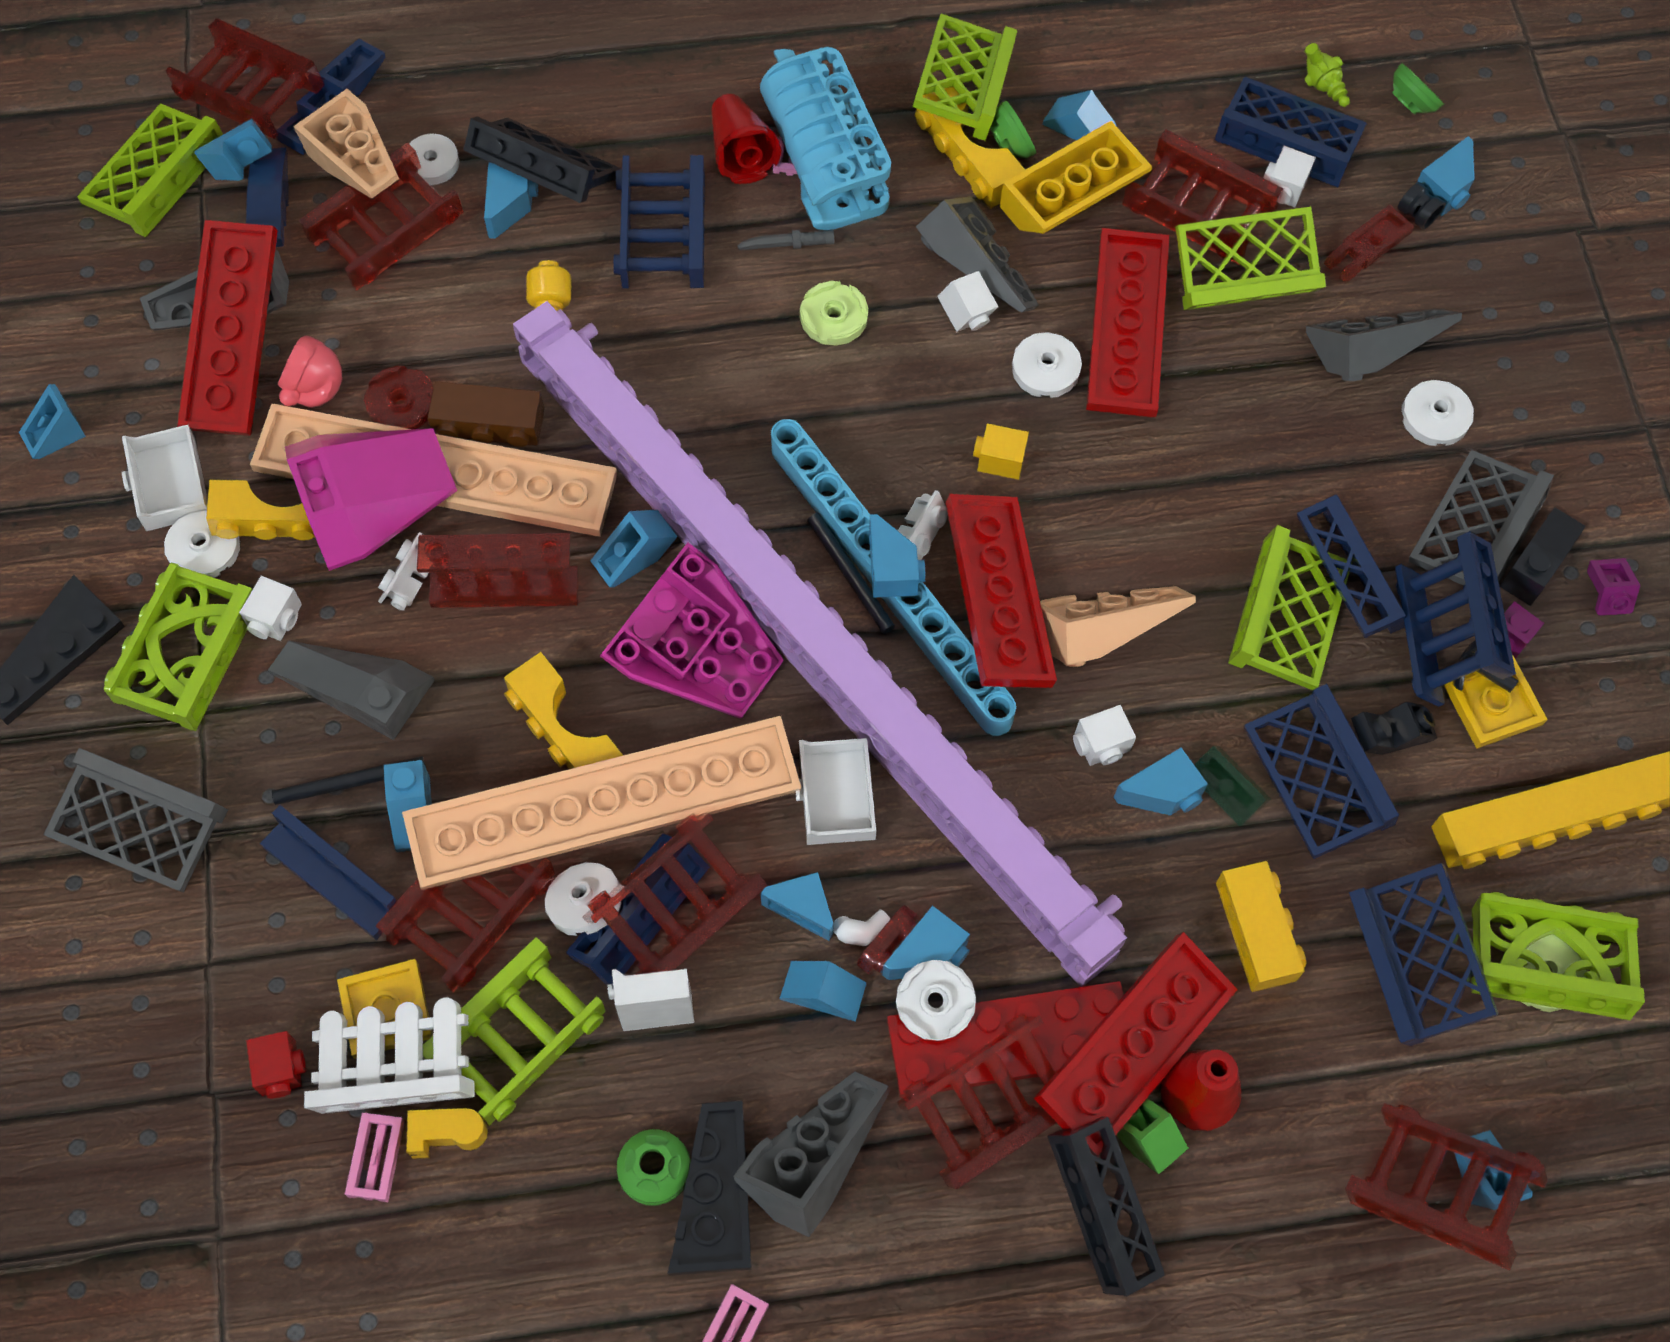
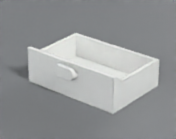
M189 425L135 438L129 436L122 437L128 471H122L124 487L126 491L132 490L137 517L146 531L173 525L179 518L191 512L207 510L208 498L197 445Z
M867 738L822 742L799 740L801 779L799 781L801 790L796 791V801H803L807 845L875 840L876 823Z
M612 969L613 986L608 984V995L610 1000L615 999V1007L623 1031L694 1023L692 995L687 969L624 976L617 969Z

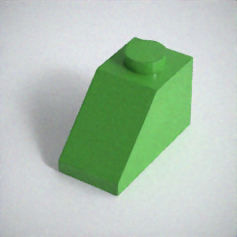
M1148 1098L1116 1134L1134 1157L1157 1174H1160L1189 1149L1171 1114Z

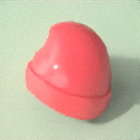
M306 335L301 337L294 346L277 384L282 389L279 394L280 402L285 406H293L298 403L308 408L322 406L332 400L339 391L342 382V367L337 355L318 339Z

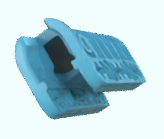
M823 47L799 55H795L794 51L789 49L774 50L778 63L772 66L763 76L760 83V92L801 181V200L813 227L819 230H833L885 213L889 206V189L885 181L890 177L891 160L840 52L831 47ZM823 60L833 63V74L829 75V69L825 63H822ZM838 85L846 87L848 91L844 94ZM864 137L871 139L872 144L868 146ZM871 187L874 197L880 199L878 204H874L872 200H869L868 189ZM843 203V204H846V205H848V206L842 208V207H839L838 205Z

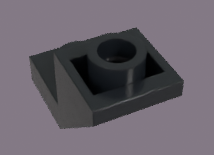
M1405 702L1382 715L1361 712L1351 718L1364 752L1384 755L1432 742L1438 738L1433 728L1435 726L1434 717L1421 704Z

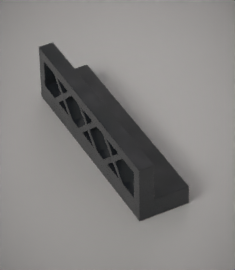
M1109 1116L1100 1117L1077 1129H1060L1048 1135L1047 1137L1103 1293L1129 1296L1165 1276ZM1097 1131L1100 1132L1104 1143L1100 1158L1091 1154L1086 1140L1087 1136ZM1107 1170L1115 1174L1118 1182L1114 1198L1107 1195L1103 1187ZM1121 1210L1129 1213L1132 1221L1128 1238L1120 1234L1117 1226ZM1135 1250L1144 1254L1149 1268L1148 1271L1137 1277L1131 1265Z

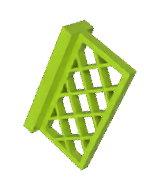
M940 14L912 107L975 128L973 137L985 141L995 117L1018 30L1005 26L1003 34ZM943 27L956 31L959 36L950 38ZM975 40L991 43L992 46L981 49ZM966 43L971 52L962 54L957 46ZM948 49L953 57L943 59L938 51ZM978 59L984 68L975 70L969 62ZM960 65L965 73L956 75L950 67ZM941 70L947 79L937 81L932 72ZM972 81L978 89L969 92L963 83ZM953 86L959 95L950 97L944 89ZM935 92L940 101L935 102L923 98V95ZM966 102L973 111V114L960 110L956 105Z
M160 103L77 198L81 204L131 225L135 233L147 237L206 169L195 155V150L224 134L213 118L205 115L200 120ZM165 117L172 119V125L157 129L158 124ZM193 129L186 138L181 139V132ZM174 135L175 141L159 145L158 139ZM152 141V148L136 152V149L141 144ZM172 153L165 162H161V155ZM154 158V165L138 169L137 162ZM131 164L130 172L115 175L120 167ZM151 176L143 186H140L139 179ZM133 181L132 189L117 193L118 185ZM110 188V195L98 199L94 198L99 191ZM130 200L122 210L119 209L118 203Z
M1311 207L1176 226L1185 296L1182 297L1184 310L1316 292L1326 287L1325 273L1320 274ZM1302 216L1304 232L1297 239L1283 227L1290 218ZM1277 219H1283L1280 224H1277L1274 221ZM1264 221L1275 230L1265 244L1250 233L1257 222ZM1249 224L1247 229L1243 228L1241 225ZM1227 226H1231L1241 234V237L1232 249L1217 238L1221 230ZM1217 228L1213 234L1206 230ZM1198 231L1208 239L1199 253L1188 246L1186 232ZM1278 234L1293 244V247L1284 259L1269 248ZM1245 238L1260 249L1251 264L1236 253ZM1305 238H1306V245H1304V244L1302 243ZM1212 243L1227 254L1218 268L1202 257ZM1297 249H1300L1308 256L1309 270L1298 271L1288 263ZM1264 253L1280 264L1272 275L1266 276L1255 268V265ZM1189 255H1190L1192 258H1194V260H1193V262H1192L1191 264H1190ZM1231 257L1246 268L1239 280H1231L1221 272ZM1199 262L1212 272L1213 275L1206 284L1193 286L1191 271ZM1283 268L1289 271L1288 273L1279 274ZM1250 272L1256 276L1253 278H1247ZM1217 277L1223 281L1213 283Z
M1277 525L1264 538L1228 663L1241 669L1247 664L1314 690L1319 687L1342 597L1334 582L1327 583L1319 569V566L1324 564L1314 546L1289 537L1290 530ZM1289 549L1300 553L1307 565L1294 570L1287 558ZM1328 552L1331 559L1347 562V559ZM1340 569L1339 574L1342 576L1343 570ZM1310 570L1319 587L1306 592L1297 575ZM1348 571L1346 580H1345V582H1344L1345 584L1347 583V579H1348V576H1349V571ZM1289 579L1298 596L1285 601L1278 587L1281 582ZM1323 592L1330 607L1327 612L1319 615L1310 597ZM1302 601L1311 618L1298 624L1289 606ZM1281 610L1289 628L1277 633L1270 621V615ZM1314 623L1321 635V640L1319 643L1310 646L1301 629ZM1293 632L1302 650L1289 655L1280 638ZM1272 642L1281 659L1271 662L1259 657L1262 645ZM1306 655L1313 668L1311 677L1299 673L1292 660Z

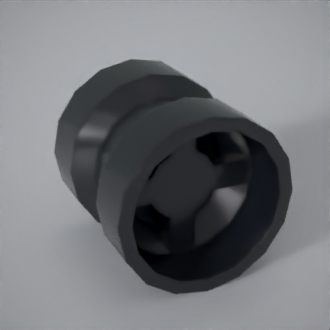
M1418 182L1405 193L1397 209L1404 215H1411L1415 218V224L1424 230L1439 217L1446 206V202L1438 196H1431L1428 193V188L1421 182Z

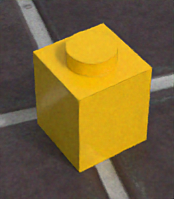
M987 424L984 437L977 436L973 457L979 458L977 471L1019 480L1029 432Z

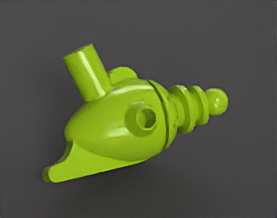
M1316 43L1309 44L1304 50L1307 55L1308 73L1304 79L1309 87L1314 86L1319 91L1327 92L1328 97H1332L1334 102L1338 101L1341 107L1348 106L1350 103L1349 97L1346 96L1348 91L1345 88V83L1341 82L1343 77L1342 60L1339 56L1331 57L1321 52Z

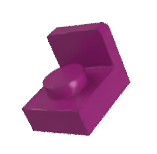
M1626 558L1590 560L1587 573L1599 594L1595 606L1597 614L1616 615L1632 613L1640 589V583Z
M1514 601L1504 614L1512 655L1516 659L1541 629L1544 622Z

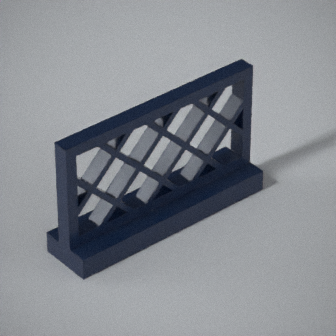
M1244 76L1229 107H1226L1214 140L1273 163H1277L1284 146L1316 158L1309 177L1338 187L1367 122ZM1245 91L1258 94L1261 98L1250 100ZM1277 104L1287 105L1291 110L1281 112ZM1267 107L1271 114L1260 116L1256 109ZM1247 111L1249 116L1240 112ZM1307 116L1319 117L1322 122L1312 124ZM1297 118L1302 126L1291 128L1287 120ZM1272 123H1278L1279 127L1274 126V125H1271V124H1272ZM1345 127L1356 132L1342 135L1338 128ZM1328 130L1333 138L1322 140L1318 132ZM1306 134H1308V136L1310 137V139H1308V138H1306V137H1303V136H1301V135H1306ZM1339 146L1342 151L1337 150V149L1332 148V147Z
M1327 684L1314 689L1313 693L1305 698L1244 725L1251 743L1313 859L1379 829L1383 831L1396 824L1399 814ZM1309 707L1315 718L1312 731L1290 725L1294 713ZM1288 716L1286 723L1278 721ZM1267 725L1282 729L1283 732L1278 746L1262 742L1256 730ZM1318 726L1323 735L1316 733ZM1287 732L1309 738L1303 755L1282 749ZM1313 740L1330 746L1333 754L1329 764L1307 757ZM1267 751L1275 753L1273 760H1271ZM1279 755L1301 762L1295 779L1278 773L1275 766ZM1335 759H1337L1341 768L1334 766ZM1305 764L1326 770L1321 788L1299 781ZM1331 772L1347 777L1351 785L1347 797L1325 790ZM1284 784L1292 786L1290 794ZM1296 788L1318 795L1313 812L1296 807L1292 800ZM1353 791L1355 792L1359 801L1351 798ZM1322 797L1344 803L1339 821L1317 814ZM1348 806L1365 810L1371 823L1360 828L1343 823ZM1302 817L1310 819L1308 826H1306ZM1314 821L1336 828L1333 839L1318 847L1310 833ZM1340 829L1349 832L1338 837Z
M1443 863L1369 889L1363 887L1349 892L1400 1043L1413 1046L1425 1042L1427 1038L1499 1015ZM1438 875L1442 890L1436 903L1418 896L1417 893L1423 881ZM1413 884L1410 892L1403 889V887ZM1395 890L1407 895L1398 917L1385 911L1381 895ZM1414 899L1433 908L1423 929L1405 921V917ZM1445 899L1447 900L1450 910L1442 907ZM1440 911L1452 916L1456 925L1449 941L1430 932ZM1388 917L1395 920L1392 929ZM1402 924L1420 932L1411 954L1399 949L1395 940ZM1427 936L1446 945L1437 966L1418 958ZM1459 936L1464 948L1456 945ZM1453 948L1466 954L1469 961V966L1462 979L1443 970ZM1401 954L1408 957L1405 966ZM1415 961L1434 970L1424 991L1411 986L1408 977ZM1440 974L1460 983L1450 1004L1431 995ZM1472 974L1475 977L1477 986L1469 983ZM1468 986L1480 992L1486 1009L1468 1014L1456 1007ZM1414 992L1422 995L1418 1003ZM1428 999L1448 1008L1440 1024L1426 1028L1421 1013ZM1454 1012L1462 1015V1017L1451 1020Z

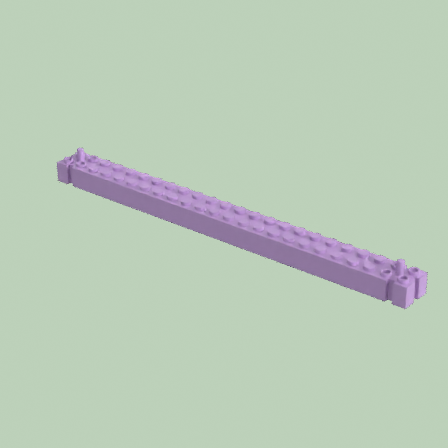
M548 301L514 322L515 336L521 344L518 346L521 362L537 380L540 379L545 384L546 390L654 510L660 512L685 545L689 542L718 565L772 643L858 739L867 738L868 750L1049 953L1053 952L1061 961V966L1080 987H1084L1115 961L1120 952L1119 949L1127 939L1123 934L1125 932L1124 927L1113 916L1122 907L1121 900L1112 894L1099 906H1094L1098 903L1095 894L1086 885L1082 884L1080 886L1070 875L1071 870L1067 863L1058 855L1054 857L1044 847L1045 842L1038 831L1031 826L1027 828L1021 822L1015 806L1006 798L1001 800L992 790L993 785L987 775L981 770L975 771L966 761L967 756L963 749L955 742L949 743L941 734L942 729L935 718L930 714L925 716L919 710L912 693L905 687L900 689L891 679L892 674L888 667L881 660L875 661L868 654V648L862 638L856 633L851 635L843 626L844 623L839 613L833 607L827 608L819 600L820 596L816 588L809 581L803 582L796 575V569L789 558L785 555L779 556L776 553L767 534L761 529L756 531L749 523V517L745 510L737 503L733 505L726 498L724 488L716 479L710 480L705 475L703 467L696 456L692 453L687 455L684 452L675 433L670 429L665 431L658 423V417L653 409L647 404L643 406L636 399V393L631 385L625 380L621 382L614 375L615 371L610 362L603 356L599 358L593 352V347L589 340L598 335L596 327L589 323L577 332L573 329L570 330L572 324L567 315L561 309L556 311Z

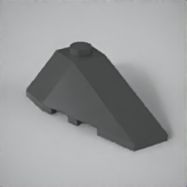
M972 197L943 200L916 226L922 234V242L928 249L934 251L966 275L979 271L988 289L1019 312L1031 311L1039 306L1022 275L1016 269L1009 267L1007 263L1010 257L1006 247H1000L995 243L992 235L996 233V230Z
M276 249L267 314L286 305L290 282L279 252ZM198 270L140 298L152 330L191 327Z
M1437 308L1402 312L1397 314V318L1389 316L1379 317L1377 315L1367 316L1366 323H1348V320L1340 319L1306 326V334L1327 372L1341 375L1342 380L1358 381L1363 379L1364 374L1378 372L1462 320V313Z
M294 641L287 642L268 669L270 674L392 740L396 738L435 680L431 675L402 660Z
M858 1072L852 1073L818 1099V1105L800 1118L796 1115L789 1120L787 1128L772 1140L767 1137L757 1144L734 1175L735 1182L774 1221L810 1237L835 1200L890 1092L889 1086Z

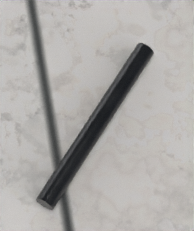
M819 513L811 515L807 522L883 634L891 632L895 628L894 623L877 598L873 597V592Z
M423 756L416 757V758H411V759H407V760H403V761H398V762H394V763H389V764H395V763H403V762H410V761L422 760L423 763H424V765H425V767H426L425 760H424V757H423ZM376 766L272 790L273 802L275 805L383 781L384 766Z

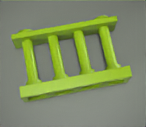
M537 937L461 1008V1014L468 1015V1026H461V1045L471 1035L473 1037L478 1036L516 1074L498 1092L470 1063L469 1067L461 1068V1075L474 1080L475 1093L486 1103L479 1111V1114L489 1126L495 1120L501 1122L509 1116L516 1107L514 1101L584 1032L587 1035L591 1034L604 1020L602 1015L606 1010L600 998L596 996L586 1006L548 969V961L551 959L548 948ZM529 979L532 981L537 980L575 1017L559 1034L519 997V989ZM500 1007L502 1009L508 1008L545 1045L529 1063L490 1025L491 1020L489 1018ZM433 1036L423 1045L424 1060L434 1059Z

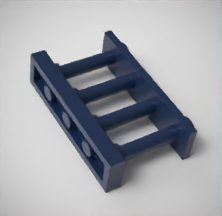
M690 155V169H684L683 173H631L630 157L623 156L622 169H616L617 190H622L620 254H614L613 259L614 275H620L622 289H629V271H683V275H689L690 288H704V155ZM643 186H684V190H690V197H683V200L631 201V188ZM631 214H683L684 218H689V225H683V229H630ZM683 242V246H689V254H682V257L630 258V243Z
M1470 531L1457 537L1459 546L1458 557L1438 567L1419 574L1402 564L1395 566L1397 575L1396 590L1400 596L1402 610L1406 615L1404 624L1413 673L1412 687L1417 697L1438 707L1445 704L1442 685L1482 669L1502 680L1516 675L1491 543ZM1463 571L1465 579L1463 590L1428 605L1425 588ZM1469 603L1471 617L1468 623L1433 638L1430 620ZM1475 636L1477 650L1474 656L1439 670L1437 652Z

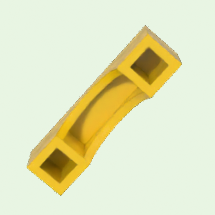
M953 86L944 89L950 97L959 95ZM935 92L923 95V98L935 102L940 101ZM966 102L956 105L960 110L968 113L969 106ZM917 109L915 118L919 127L922 130H927L932 136L937 149L949 157L957 174L966 178L975 196L980 200L983 199L990 209L999 205L1003 182L1025 170L1009 149H989L976 145L962 131L964 124Z
M209 480L206 520L212 536L224 539H234L238 536H255L263 540H270L275 537H293L297 540H310L315 537L302 503L291 507L272 506L257 498L246 480Z
M542 652L504 677L508 689L504 693L506 699L515 711L523 709L529 717L526 723L536 738L540 739L544 736L551 746L547 750L559 767L566 764L569 769L623 756L608 735L592 738L580 737L568 732L557 721V711L562 699L566 695L563 679Z

